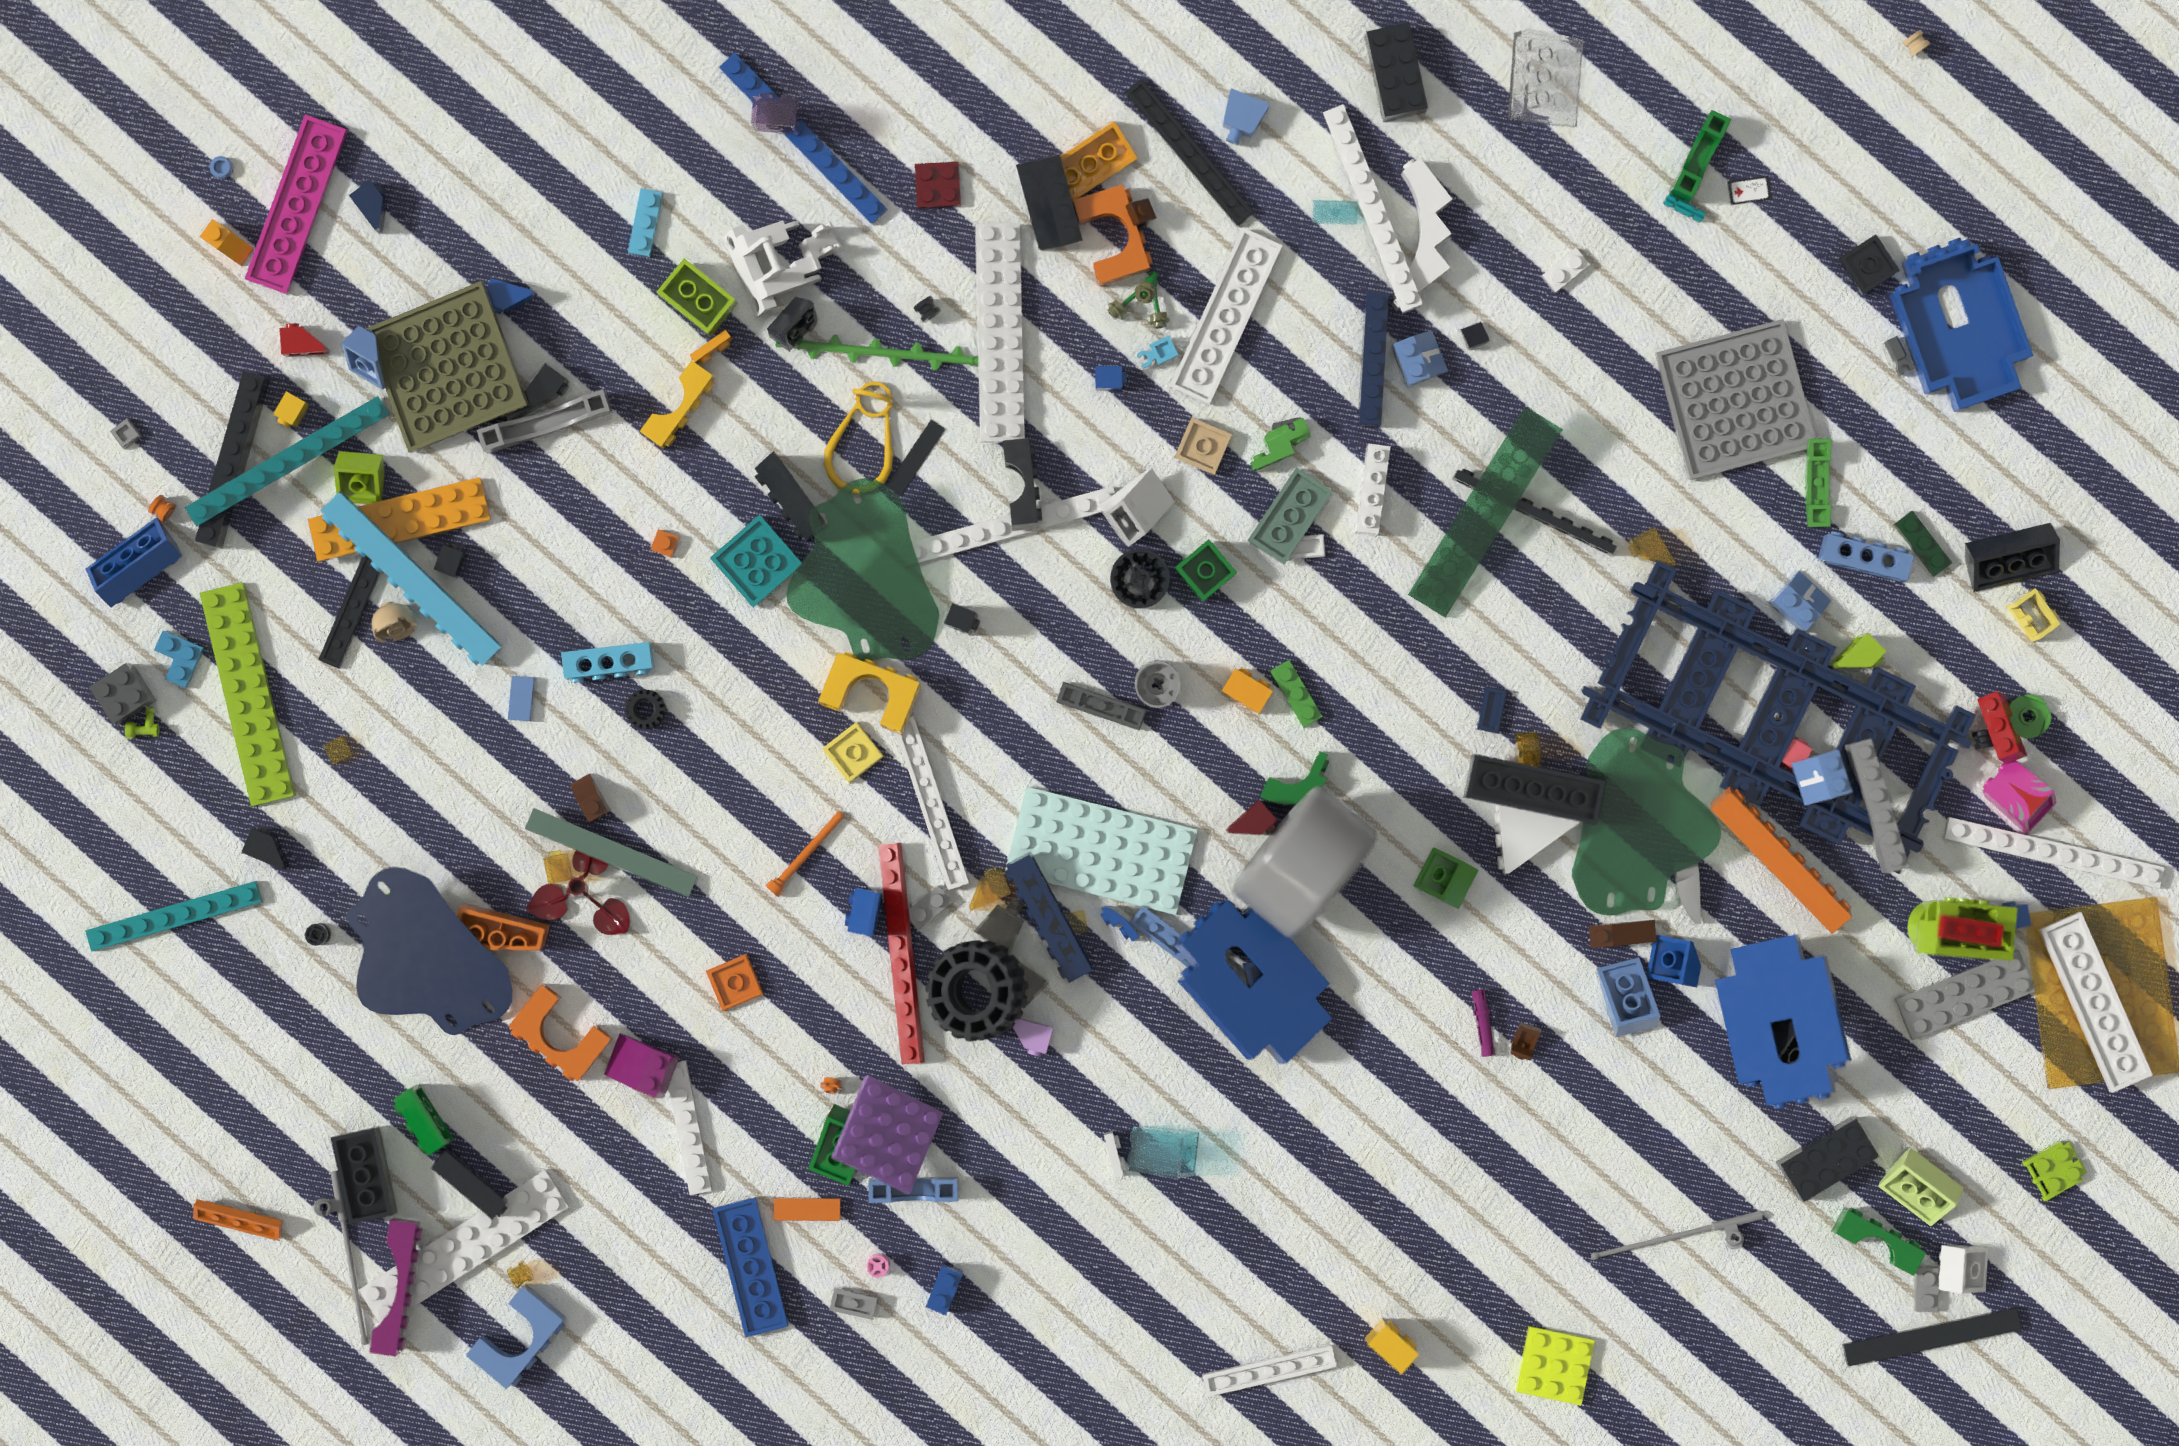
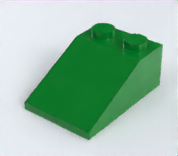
M834 1104L825 1120L808 1170L849 1186L856 1169L832 1158L850 1110Z

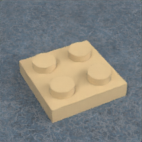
M1191 417L1174 458L1215 475L1232 434Z

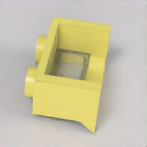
M2036 588L2027 591L2006 606L2031 642L2043 638L2061 625L2058 621L2057 613L2049 608L2045 602V596L2040 591H2037Z

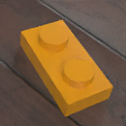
M724 330L690 354V357L696 364L701 363L703 365L713 358L712 354L717 350L722 352L731 345L729 342L733 339Z

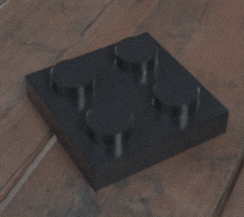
M1876 234L1838 258V261L1861 296L1900 271Z

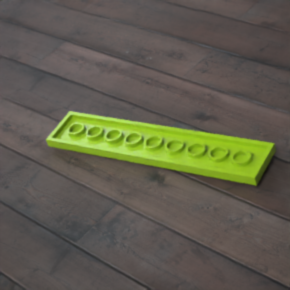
M241 582L200 592L250 805L257 806L296 796L245 584Z

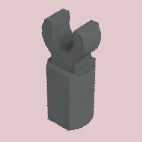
M1898 336L1884 342L1892 361L1896 362V373L1899 376L1904 374L1902 371L1903 365H1906L1909 371L1914 370L1913 363L1905 357L1907 354Z

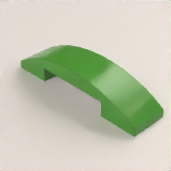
M1831 438L1808 439L1805 479L1808 527H1831V504H1829Z

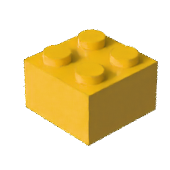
M1381 1319L1365 1337V1340L1373 1350L1399 1373L1403 1374L1419 1355L1416 1350L1418 1346L1407 1334L1404 1337L1400 1335L1399 1327L1391 1320L1386 1322Z

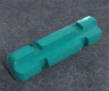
M1672 194L1666 196L1663 203L1665 206L1673 207L1675 211L1689 218L1693 217V220L1701 222L1706 214L1704 210L1696 209V206L1682 199L1678 200Z

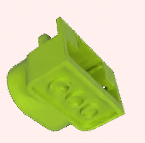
M1944 897V901L1929 900L1920 903L1911 912L1907 925L1908 935L1916 947V953L2013 961L2017 908L1992 906L1986 900ZM1940 915L2004 925L2001 947L1937 937Z

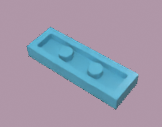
M640 188L628 249L629 254L651 258L663 197L662 192Z

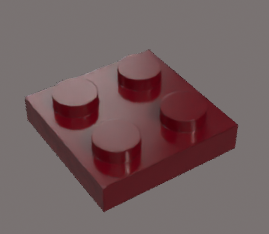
M958 161L915 164L917 209L961 206Z

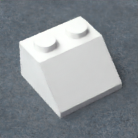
M1942 1245L1939 1255L1941 1261L1940 1273L1938 1275L1939 1290L1962 1294L1986 1292L1988 1247Z

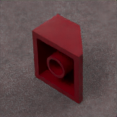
M1258 800L1225 830L1227 833L1262 835L1264 833L1268 835L1277 827L1274 824L1277 819Z

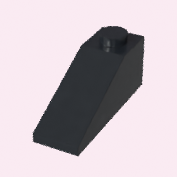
M545 363L524 391L529 406L509 413L506 417L510 420L519 419L552 402L559 395L562 397L569 388L567 385L569 380Z

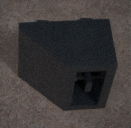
M795 296L767 328L769 337L788 352L793 347L797 348L801 344L803 336L807 332H811L817 325L818 319L814 303Z

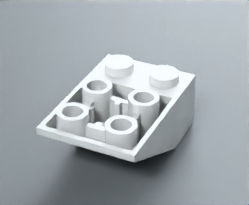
M1150 467L1099 505L1098 508L1119 538L1129 547L1143 537L1175 501Z

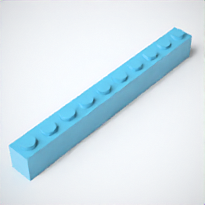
M342 491L338 492L320 510L324 514L322 518L330 526L334 524L340 529L338 534L347 542L351 540L356 545L354 549L361 556L365 557L367 555L372 560L370 564L379 573L381 571L385 572L389 576L387 578L388 582L395 588L399 586L405 592L403 596L410 603L416 602L421 607L419 611L427 619L432 617L437 622L435 625L437 629L444 635L448 633L453 638L451 642L458 649L464 648L469 653L467 657L475 665L480 663L483 666L502 647L482 625Z

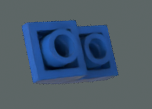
M1107 906L1102 907L1103 913L1100 915L1106 925L1111 923L1115 927L1121 923L1122 927L1119 929L1126 940L1130 938L1133 942L1139 938L1135 929L1124 917Z

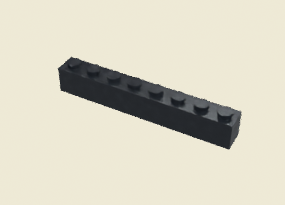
M243 371L208 493L244 473L269 387V379ZM235 505L200 524L195 541L222 549Z

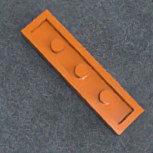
M196 1199L193 1205L194 1220L277 1241L280 1240L282 1235V1220L274 1217H266Z

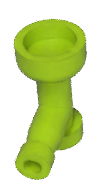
M146 708L145 726H136L134 722H126V739H134L136 735L159 737V724H154V708Z

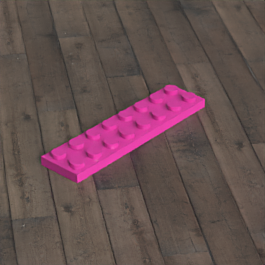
M304 115L245 280L288 295L347 135V129Z

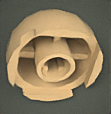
M386 602L374 613L371 626L375 639L384 643L389 638H393V641H398L414 633V626L417 627L418 624L414 614L406 605Z

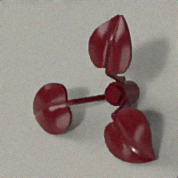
M575 851L572 858L573 868L578 872L585 873L580 875L579 878H573L569 881L566 895L563 896V891L559 886L545 884L534 893L531 901L526 906V909L532 915L540 919L557 920L566 914L568 907L564 900H567L570 894L578 898L585 896L600 908L593 916L594 926L599 932L605 935L626 934L630 927V916L624 903L618 899L609 898L602 906L588 894V884L584 879L589 873L592 875L603 873L609 864L578 851Z

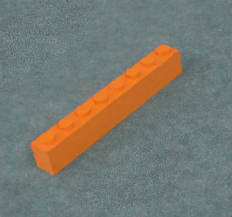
M1728 787L1710 803L1711 810L1831 934L1836 932L1852 918L1850 910L1852 907L1844 898L1840 900L1835 895L1837 892L1831 884H1824L1820 878L1822 876L1814 867L1810 869L1805 864L1807 862L1806 859L1799 852L1794 853L1790 849L1791 844L1784 836L1780 838L1775 833V827L1768 820L1764 822L1759 817L1761 813L1754 805L1749 806L1744 801L1746 798L1738 789L1734 791L1731 787Z

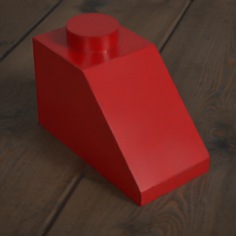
M298 323L286 324L285 328H279L281 354L283 356L330 354V350L305 328L299 327Z

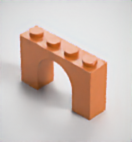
M1123 184L1073 200L1079 225L1103 217H1112L1122 222L1128 231L1129 240L1121 253L1093 263L1099 287L1150 271L1149 265L1153 264L1149 251L1145 252L1143 244L1146 243L1143 231H1138L1137 226L1133 225L1126 209V205L1132 202V197L1129 189L1125 190Z
M542 984L508 1027L512 1029L511 1034L517 1039L522 1040L523 1038L529 1043L528 1047L537 1054L541 1052L545 1055L547 1063L555 1068L559 1066L564 1070L562 1074L571 1081H574V1079L579 1081L613 1040V1037L599 1026L594 1025L574 1049L559 1050L551 1046L544 1035V1021L562 997L546 984Z

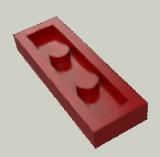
M1940 915L1937 937L2001 947L2004 925Z

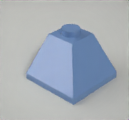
M358 326L341 343L348 368L353 373L383 390L385 388V381L377 337L371 330H365Z

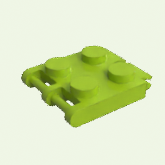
M2057 1141L2022 1161L2023 1166L2028 1168L2033 1177V1184H2037L2041 1191L2043 1201H2047L2083 1181L2081 1176L2087 1173L2080 1159L2077 1158L2072 1161V1158L2077 1156V1153L2070 1141L2063 1144L2061 1141ZM2031 1163L2033 1164L2037 1173L2039 1174L2038 1176L2036 1175L2032 1166L2030 1165ZM2040 1181H2043L2048 1193H2046Z

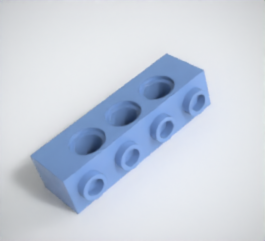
M1831 532V534L1824 535L1818 557L1819 562L1899 582L1908 581L1914 555L1908 554V550L1903 548L1887 549L1886 544L1874 542L1873 545L1867 544L1865 539L1852 537V540L1844 538V534L1839 532ZM1842 545H1846L1849 548V555L1847 557L1843 556L1840 552ZM1864 550L1868 551L1871 555L1869 562H1865L1862 559L1861 555ZM1884 556H1889L1892 559L1890 567L1884 565Z

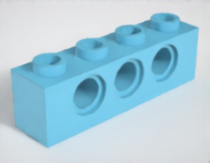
M651 642L561 652L564 679H570L571 683L584 682L585 677H592V680L606 679L605 675L614 674V678L628 676L627 672L636 671V675L649 674L650 669H655ZM629 654H633L636 659L635 664L632 666L625 664V658ZM606 657H611L614 661L610 669H605L603 666V661ZM589 659L592 667L589 671L584 672L581 664L584 660Z

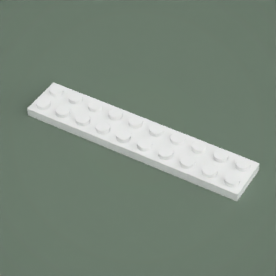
M976 223L980 443H1003L1005 440L1025 438L1020 223Z
M546 1169L505 1195L508 1199L506 1203L508 1208L500 1218L496 1215L492 1220L484 1212L480 1211L419 1251L418 1261L413 1265V1272H416L415 1282L413 1285H410L409 1294H412L411 1306L407 1307L406 1312L569 1207L566 1199ZM396 1266L359 1289L360 1294L379 1323L389 1313L395 1299L398 1280Z

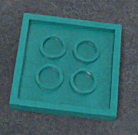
M758 515L710 557L753 608L803 566L802 562L761 515Z

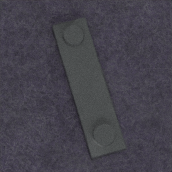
M1063 682L1056 703L1139 731L1146 713V709Z

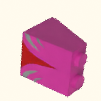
M2019 762L2003 763L1998 769L1999 773L1994 778L1991 777L1985 782L1983 786L1984 797L2022 832L2028 835L2057 803L2055 792Z

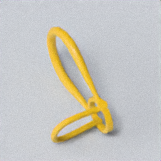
M873 381L864 384L860 389L854 388L852 390V393L856 396V403L830 438L824 450V467L828 478L837 488L850 494H865L878 489L887 480L893 466V448L889 410L893 406L892 395L886 385ZM870 386H879L887 392L888 397L865 389ZM861 395L887 402V407L880 413H869L861 406ZM857 409L871 418L885 417L884 467L874 481L862 486L851 485L842 481L835 473L832 464L833 452Z

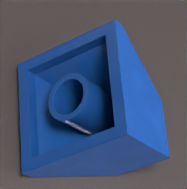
M1656 935L1657 942L1652 944L1646 978L1697 988L1701 964L1694 942Z

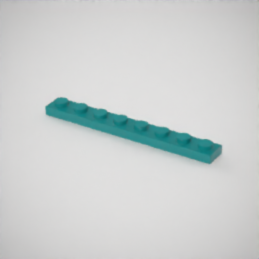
M254 881L85 930L90 950L96 951L262 903L263 901L258 883Z

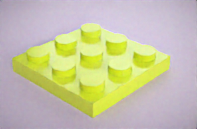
M1528 1326L1515 1391L1581 1406L1595 1340Z

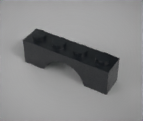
M1029 438L1003 441L1005 466L1007 469L1017 472L1025 483L1021 496L1009 504L1012 531L1038 529V521H1042L1041 508L1036 507V500H1040L1039 487H1034V479H1038L1037 466H1032L1031 458H1036L1034 445H1030Z

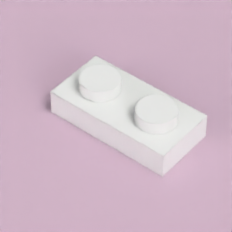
M1575 248L1541 277L1556 293L1590 264L1580 251Z
M1113 1131L1106 1132L1104 1137L1114 1177H1122L1123 1170L1127 1169L1124 1157L1119 1158L1117 1149L1121 1148L1118 1135L1114 1136Z

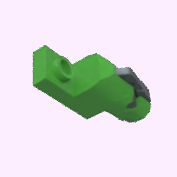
M1303 417L1272 424L1271 431L1263 438L1269 454L1266 455L1263 452L1253 457L1254 461L1250 462L1253 472L1293 456L1295 452L1292 445L1297 446L1302 441L1311 437Z

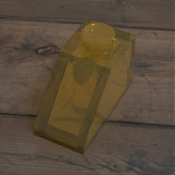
M1655 526L1628 541L1630 544L1628 546L1629 551L1634 558L1638 557L1640 561L1654 564L1658 560L1670 567L1677 565Z
M1537 731L1515 733V760L1517 763L1540 767L1541 748Z
M993 867L983 872L985 876L980 878L969 906L970 911L1012 893L1002 869L997 870L996 867Z

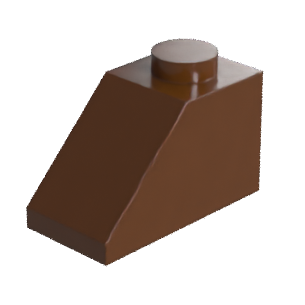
M590 773L570 784L577 803L589 823H593L612 812Z

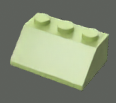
M1912 1148L1908 1149L1895 1161L1878 1185V1187L1929 1226L1936 1223L1958 1204L1964 1189Z

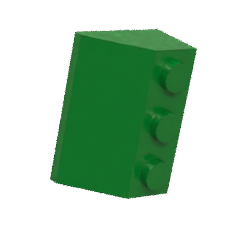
M420 1084L409 1088L393 1099L396 1112L399 1116H404L407 1121L405 1124L411 1135L415 1134L419 1140L417 1145L422 1153H427L429 1156L455 1140Z

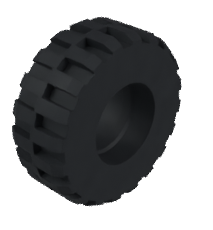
M974 940L949 947L944 951L943 956L936 958L934 961L935 967L930 969L928 973L930 980L926 984V992H928L929 999L926 1000L928 1007L931 1006L932 1017L935 1021L938 1020L941 1023L940 1027L945 1032L951 1031L953 1037L957 1039L964 1038L965 1041H983L1004 1034L1005 1031L1015 1026V1020L1021 1018L1023 1014L1021 1008L1027 1003L1025 990H1028V984L1024 982L1023 975H1025L1023 967L1019 968L1017 965L1018 959L1014 955L1007 954V948L1002 945L996 946L995 942ZM971 970H978L983 973L991 985V1000L983 1011L972 1009L966 1003L962 994L963 980Z

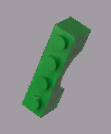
M1714 110L1707 114L1669 192L1670 194L1688 203L1693 199L1703 179L1705 170L1732 119Z
M1843 1208L1831 1230L1833 1233L1854 1244L1867 1237L1881 1238L1889 1249V1263L1912 1276L1915 1275L1926 1255V1252L1920 1250L1922 1245L1911 1239L1907 1243L1901 1239L1902 1234L1893 1229H1890L1889 1232L1882 1229V1223L1873 1218L1870 1221L1863 1219V1213L1854 1208H1851L1850 1211Z

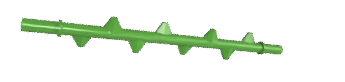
M833 335L828 343L802 341L797 348L793 347V349L798 351L800 349L807 350L811 359H815L820 351L847 353L851 363H855L860 355L889 357L893 367H897L902 359L929 361L932 369L936 371L943 362L967 364L970 366L978 365V357L964 355L960 346H956L951 354L924 352L919 342H915L911 350L882 348L879 340L874 338L869 347L845 345L841 343L838 335ZM776 342V347H781V348H783L781 345H779V344Z

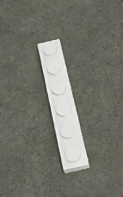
M687 1060L679 1061L668 1089L689 1194L694 1195L712 1191V1185Z
M1329 1344L1204 1373L1202 1376L1207 1397L1337 1366L1332 1345Z

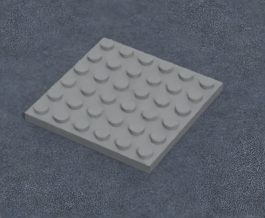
M1784 319L1655 353L1689 480L1807 450L1808 439L1816 438Z

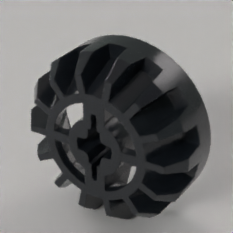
M1134 549L1122 554L1116 560L1111 570L1110 583L1113 593L1122 604L1134 609H1146L1159 603L1165 596L1170 583V574L1166 563L1158 554L1146 549ZM1138 565L1149 567L1152 573L1148 574L1146 570L1140 569ZM1131 569L1130 583L1125 584V574ZM1135 569L1140 576L1146 577L1143 581L1145 590L1139 582H1134L1136 579ZM1155 576V584L1150 591L1148 588L1150 577ZM1132 585L1133 588L1140 590L1142 595L1131 593L1127 587Z

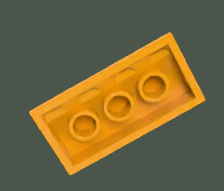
M1111 121L1060 155L1072 202L1138 159L1115 121Z

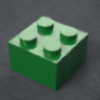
M1209 539L1175 567L1176 572L1202 602L1207 600L1237 574V571Z

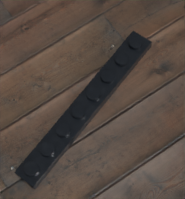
M1457 470L1452 480L1609 556L1613 555L1617 546L1612 544L1613 540L1605 536L1600 538L1592 535L1594 531L1584 526L1578 528L1573 525L1574 522L1563 516L1559 519L1553 516V511L1545 507L1541 509L1534 507V502L1524 497L1520 500L1514 497V493L1506 488L1499 490L1493 487V482L1482 478V480L1473 477L1474 473L1469 470Z

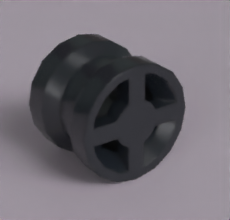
M932 296L923 299L913 307L916 312L920 313L923 323L931 320L941 312L940 308L934 305Z
M1988 729L1971 733L1976 741L1974 745L1975 750L1993 746Z

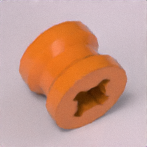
M160 494L153 500L148 512L152 515L156 514L160 521L165 522L173 514L176 504L166 501V498Z

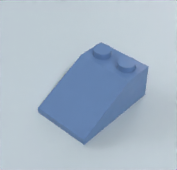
M1639 957L1597 968L1608 1016L1616 1037L1659 1026L1660 1014Z

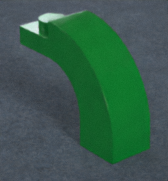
M1319 751L1309 774L1299 783L1285 784L1268 777L1260 798L1282 805L1297 804L1312 788L1322 787L1325 784L1327 778L1319 774L1326 771L1329 760L1326 759L1328 754Z

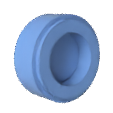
M218 156L211 161L210 171L216 178L226 179L233 172V164L228 158Z

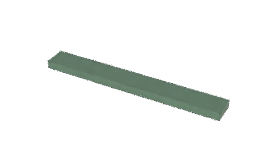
M533 808L525 826V830L686 897H689L697 879L696 875Z

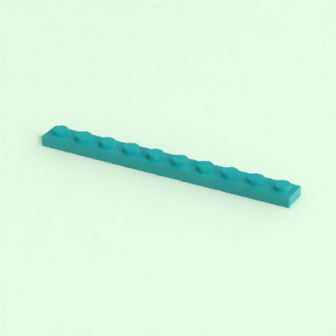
M379 396L184 508L197 527L390 414Z

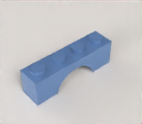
M917 1177L910 1194H905L875 1178H870L868 1181L869 1203H892L898 1201L958 1202L959 1199L958 1177Z

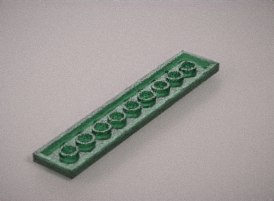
M1524 406L1410 589L1409 596L1446 618L1561 434L1562 428Z

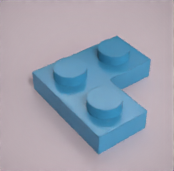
M162 630L154 651L174 659L165 680L188 688L205 648Z

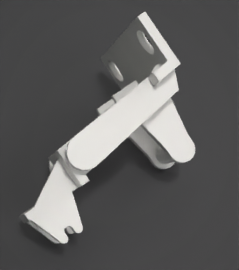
M780 221L747 232L745 226L741 225L732 228L723 237L756 318L777 306L774 300L775 296L821 280L820 275H814L806 279L805 277L813 275L821 269L819 259L841 250V245L836 239L831 222L817 227L811 232L813 237L806 238L799 244L804 258L794 261L789 266L790 268L786 270L783 265H780L774 247L782 245L789 240L787 231L797 228L799 226L798 221L784 224V221ZM763 250L766 251L773 268L765 275H763L755 253Z

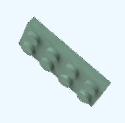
M1296 467L1249 537L1248 542L1285 565L1333 491Z

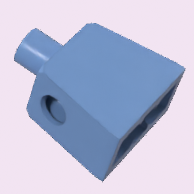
M1231 88L1222 126L1230 130L1226 141L1238 146L1242 135L1251 138L1266 115L1270 104Z

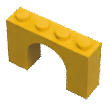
M838 652L818 702L820 705L842 712L848 694L857 682L868 678L877 679L883 682L889 690V701L880 725L884 729L903 735L922 687L920 682H917L918 678L906 674L905 677L898 675V671L890 667H885V669L879 668L877 663L865 659L864 662L856 659V655L849 652H844V654Z

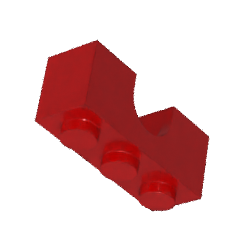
M1996 691L1977 699L1998 760L2008 764L2026 757L2027 753L2022 739L2015 732L2010 721V716H2013L2006 695Z

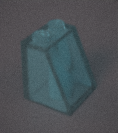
M1133 1126L1130 1134L1131 1152L1127 1158L1128 1171L1172 1178L1193 1177L1195 1174L1199 1132L1150 1126Z

